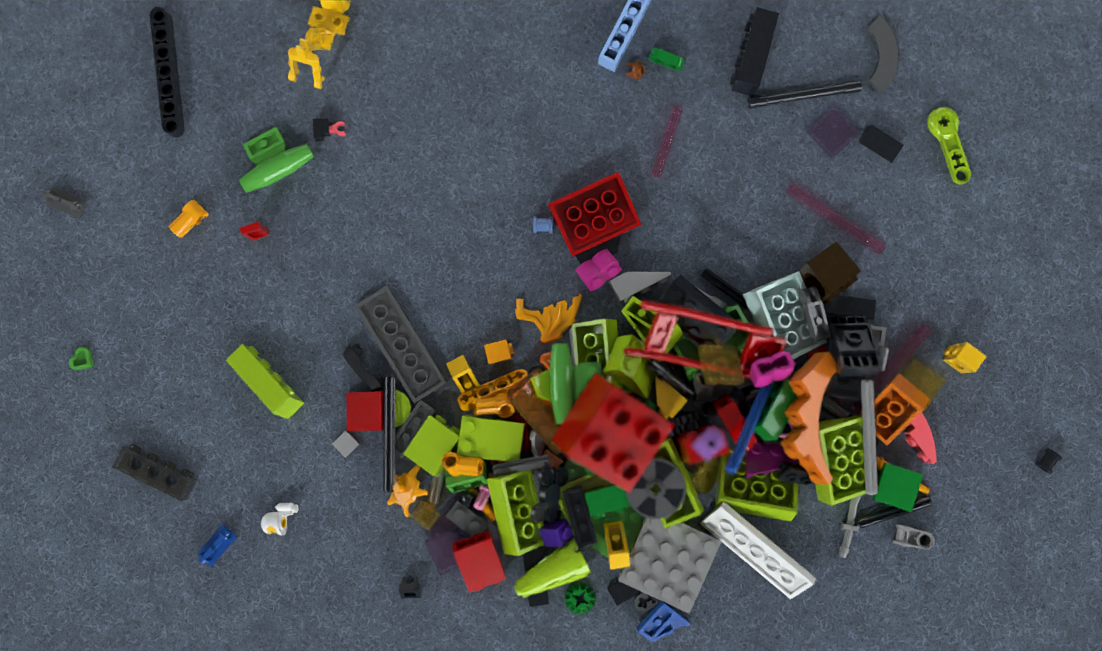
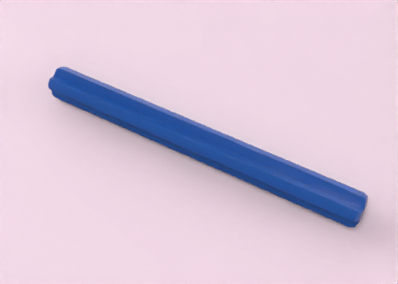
M774 380L769 385L760 387L725 468L731 474H735L775 382Z

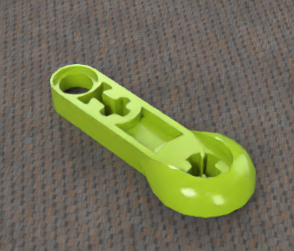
M938 107L928 115V128L940 142L953 182L959 185L964 184L970 180L971 171L958 136L959 117L951 108ZM942 118L943 120H947V124H945V127H943V124L940 125L939 121H941ZM953 155L959 156L957 162L951 159ZM957 163H958V166H959L960 164H962L961 167H958L957 169H954V167L957 166ZM958 171L965 173L963 181L957 178L956 174Z

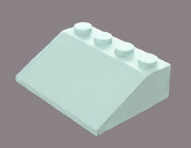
M799 271L743 294L754 324L772 327L773 336L784 337L787 343L783 352H789L792 359L827 342L826 339L811 342L803 304L799 300V290L806 289Z

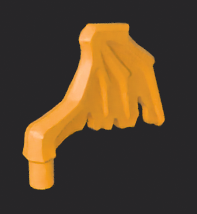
M582 294L573 297L572 305L568 310V303L563 300L558 302L555 307L553 304L544 307L542 315L539 310L530 311L525 309L524 299H516V318L534 322L541 331L540 340L543 343L563 338L562 334L577 321L575 317Z

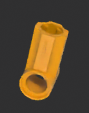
M191 200L183 207V212L168 227L179 238H183L195 225L201 224L200 221L205 216L208 217L209 214L196 200Z
M498 393L494 398L473 400L475 417L498 415L501 418H508L514 413L513 404L506 393Z
M453 452L445 454L441 462L442 466L452 476L470 475L479 477L484 469L482 458L457 456Z

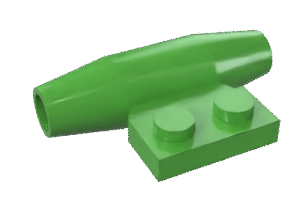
M274 127L243 144L250 160L257 166L241 177L239 182L246 193L269 186L297 171L311 160L314 155L307 143L286 150V143L279 129Z
M552 344L549 368L551 402L556 424H562L573 408L575 399H579L594 374L597 373L602 376L601 362L580 363L573 367L568 344Z

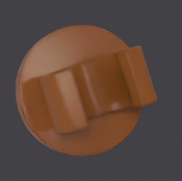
M636 60L634 63L628 62L626 65L633 69L631 72H625V75L629 78L640 80L645 73L644 65L640 60Z

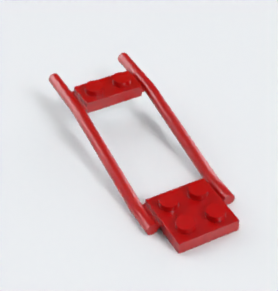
M641 301V309L657 312L645 341L644 350L625 347L623 354L667 361L737 378L751 379L749 374L752 364L759 359L771 358L773 355L783 352L787 340L784 337L773 336L772 327L754 325L680 306ZM677 314L749 331L750 334L736 365L737 370L664 353L677 321Z

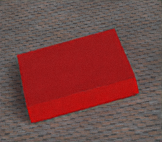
M384 392L346 393L347 431H382Z

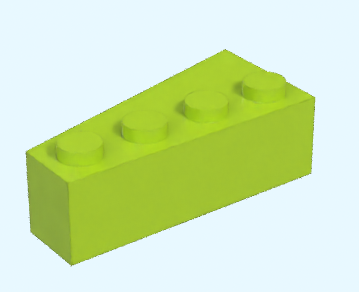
M241 344L226 361L273 414L289 419L304 402L295 394L291 387L282 381L283 378L270 368L271 365L265 359H261L258 356L259 352L253 346L248 347Z

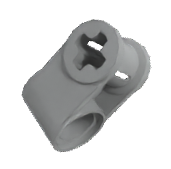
M896 524L897 533L896 539L893 540L894 544L920 549H930L934 546L935 539L931 533L910 526ZM922 535L926 536V542L924 544H920L919 539Z

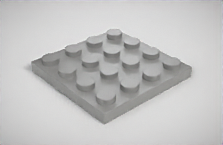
M645 517L629 553L630 567L622 568L618 581L690 613L722 541L682 522L665 529L661 519Z

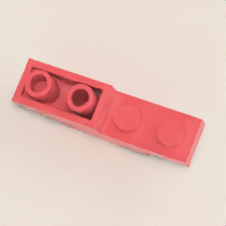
M921 412L908 425L909 429L904 432L907 436L905 440L911 447L917 449V456L922 462L934 464L937 462L935 443L928 422Z

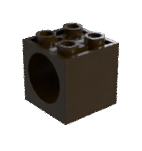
M836 241L809 260L799 272L805 286L808 289L815 286L822 302L827 300L829 303L858 280L856 276L861 270Z

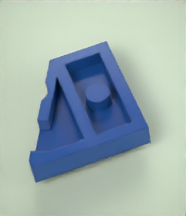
M660 601L636 629L649 641L654 642L664 635L674 633V629L683 625L687 627L691 623L669 604Z

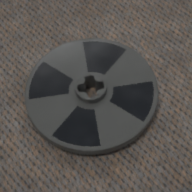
M653 458L631 492L626 491V495L630 505L636 512L647 518L661 519L672 515L680 508L685 498L686 485L682 473L674 464L664 459ZM654 483H657L658 487L662 488L658 490L657 494L650 490Z

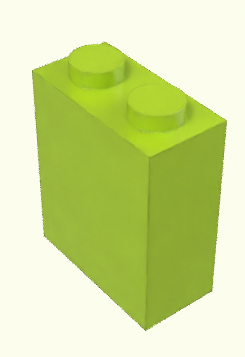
M439 415L436 417L428 416L404 452L406 457L432 476L437 477L444 471L441 463L443 456L449 452L456 453L460 430L453 425L449 427L445 424L447 421Z

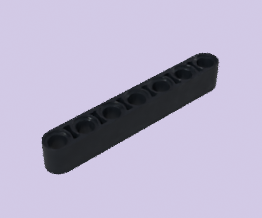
M154 7L150 11V25L161 126L168 135L178 138L183 135L185 128L173 20L164 8ZM166 34L165 38L161 39V36ZM165 52H168V55L166 57H163V54ZM170 70V73L165 76V72ZM172 88L171 93L167 94V90ZM174 106V110L169 113L170 107ZM176 124L175 130L171 131V127Z

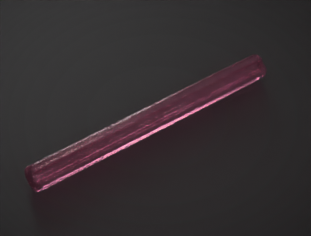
M791 184L787 189V194L877 254L884 251L886 246L796 185Z
M922 324L887 364L885 371H881L879 376L874 379V398L932 332L929 326ZM855 401L851 406V410L857 415L862 413V401Z

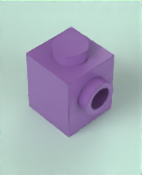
M708 428L690 445L704 460L708 461L725 445V442L722 440L724 436L716 428L714 430Z

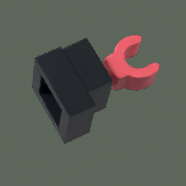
M313 119L314 139L316 141H324V137L331 136V133L345 136L346 133L344 131H338V128L345 126V123L340 121L330 126L329 119Z

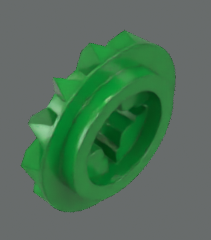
M582 582L574 583L566 590L565 604L572 613L581 615L589 612L594 607L596 600L595 592L588 584ZM584 591L583 598L586 602H580L576 606L577 599L575 596H580Z

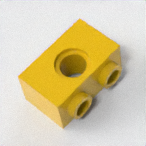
M966 342L949 345L943 353L945 356L942 360L960 373H973L977 371L987 356Z

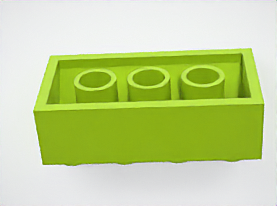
M672 437L666 439L653 458L667 460L680 470L685 480L686 494L682 505L675 513L661 518L665 529L698 516L704 510ZM657 483L650 487V490H653L655 494L658 493V490L662 489L658 487Z
M532 470L487 478L504 554L519 556L544 545L539 532L544 523L534 522L531 518L532 508L539 502Z

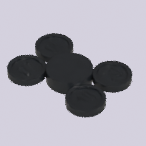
M545 465L540 469L538 480L543 485L539 494L540 502L533 506L531 518L537 523L543 522L546 518L549 523L554 524L561 517L562 511L557 503L561 495L560 487L567 483L568 470L564 467H558L554 471L553 467Z

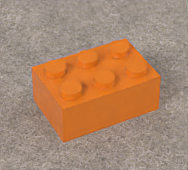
M900 373L874 399L875 435L886 445L903 431L925 409L931 400Z

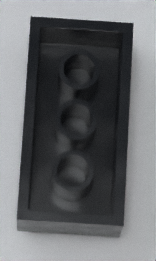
M759 7L756 8L754 14L750 13L744 27L745 34L739 46L741 50L735 61L734 67L736 68L730 79V84L733 85L731 91L749 96H754L761 84L779 13Z
M679 275L656 302L735 320L682 275ZM677 314L676 324L679 325L683 335L710 358L718 352L736 331V328Z

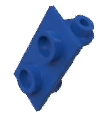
M223 524L197 553L200 556L199 562L202 564L207 563L212 567L236 540L237 536Z

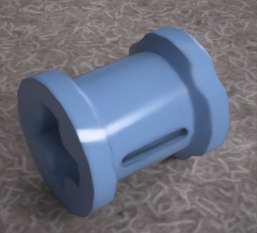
M534 216L533 233L549 232L552 234L553 217L544 219Z

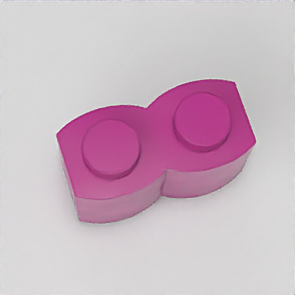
M604 249L595 254L591 260H587L579 265L576 272L587 288L593 291L601 287L606 280L617 276L622 269L608 249Z
M779 352L771 358H762L755 361L751 366L749 375L755 387H764L773 380L780 381L788 378L792 374L795 363L789 352Z

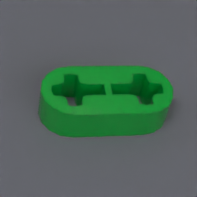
M652 48L648 57L650 61L676 71H681L685 63L683 58L658 48Z

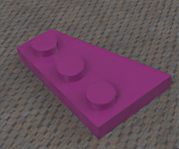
M758 441L753 448L745 451L746 478L762 473L763 475L770 473V471L779 470L778 464L782 461L796 465L800 464V460L798 458H790L785 453L781 443Z

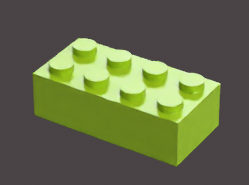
M602 319L572 324L575 366L580 363L601 362L602 377L623 390V384L604 372L616 337H618L617 320Z

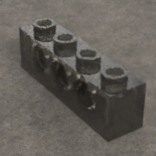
M135 444L122 446L112 468L180 501L188 500L198 480L193 477V472L186 469L181 471L176 468L177 465L170 461H165L164 463L158 460V455L151 452L146 454L141 451L142 448ZM138 458L142 461L140 468L136 464ZM155 467H158L159 469L158 476L154 474ZM172 475H174L177 479L175 485L171 482Z

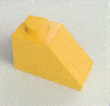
M464 355L446 363L461 393L480 386Z
M656 376L657 406L660 407L658 412L665 418H668V416L673 418L688 400L664 380H659Z
M623 521L603 523L610 570L630 567L629 550Z

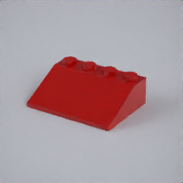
M619 172L608 175L547 203L572 257L642 225Z

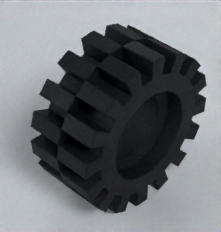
M703 410L669 419L674 424L672 428L673 434L684 433L707 426Z

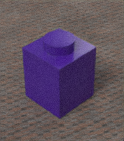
M559 519L554 524L547 521L539 529L545 547H564L574 537L567 519Z

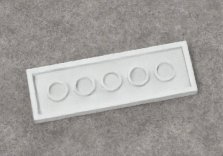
M725 502L721 503L701 521L700 524L722 541V543L788 598L792 599L814 585L816 578Z

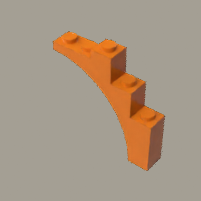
M830 352L815 353L788 381L798 398L785 411L789 422L794 428L781 441L785 453L790 458H798L800 460V464L806 469L810 479L815 484L827 485L832 482L833 478L826 466L821 451L819 414L825 389L836 372V362Z

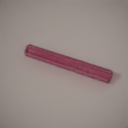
M674 106L672 108L651 176L654 178H661L681 117L682 108Z

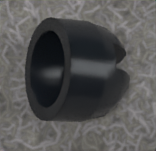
M470 491L464 492L461 495V503L471 509L477 494Z

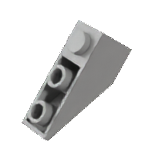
M625 272L608 282L618 301L623 300L626 303L634 296L633 294L639 291L643 294L651 290L650 285L656 282L660 285L668 281L667 276L671 275V272Z

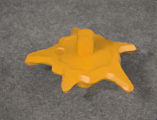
M419 465L413 467L408 473L404 472L400 476L395 474L394 492H392L387 501L388 505L393 503L401 505L406 517H409V505L416 501V497L428 494L426 490L419 488L420 482L416 479L417 472L421 468Z

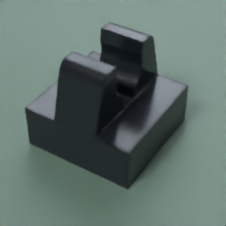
M414 576L413 583H407V577L402 578L401 584H399L401 599L421 598V589L417 576Z

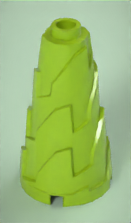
M573 538L564 547L556 549L552 554L541 560L538 565L517 579L514 589L518 596L527 597L579 580L592 573Z

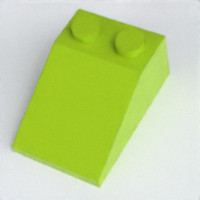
M633 335L616 337L604 372L646 400L649 397L656 374L646 368L645 364L647 360L651 363L652 361L649 358L623 354L625 347L644 350V343Z
M463 415L457 455L508 462L520 460L525 423L482 416L475 417V415Z

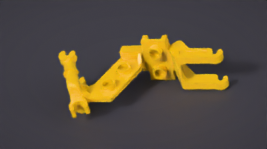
M320 0L322 8L313 6L308 25L313 28H309L306 32L305 39L300 38V46L296 45V48L291 47L288 50V65L290 66L288 80L297 81L296 75L299 74L298 61L312 66L314 88L322 89V82H324L325 77L321 76L322 69L317 54L312 53V51L322 49L330 51L335 34L345 36V30L350 17L342 14L350 7V0Z

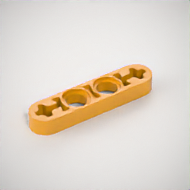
M518 369L460 394L457 399L460 409L463 411L472 410L473 400L494 398L498 393L509 394L527 386L530 382L528 373L524 369ZM507 384L503 388H498L500 385ZM489 392L487 395L481 396L482 393Z

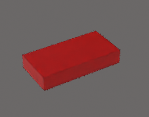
M258 221L239 228L243 236L253 241L270 234L268 228Z

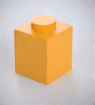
M507 339L484 345L489 364L512 359L511 355L514 354L512 343L508 344Z

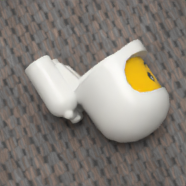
M277 504L275 506L277 512H269L262 517V530L267 534L277 533L278 535H285L287 532V516L298 512L297 504Z

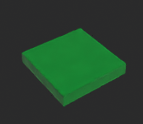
M884 462L877 483L878 493L873 495V500L912 512L923 474Z

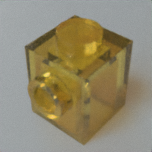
M420 501L411 511L409 517L421 528L429 530L440 517V514L436 511L437 507L430 501Z

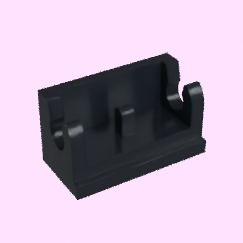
M873 125L867 127L859 140V144L890 163L894 161L904 146Z

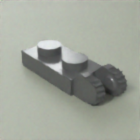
M812 286L808 291L806 289L799 290V300L803 304L811 342L831 338L823 302L820 299L817 288Z

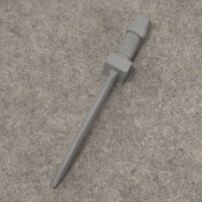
M862 495L850 500L846 524H841L840 530L845 529V535L839 548L838 556L845 559L849 553L853 531H859L860 525L854 526L857 506Z

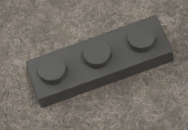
M419 400L395 436V454L405 459L404 452L428 416H434L437 411L436 409Z

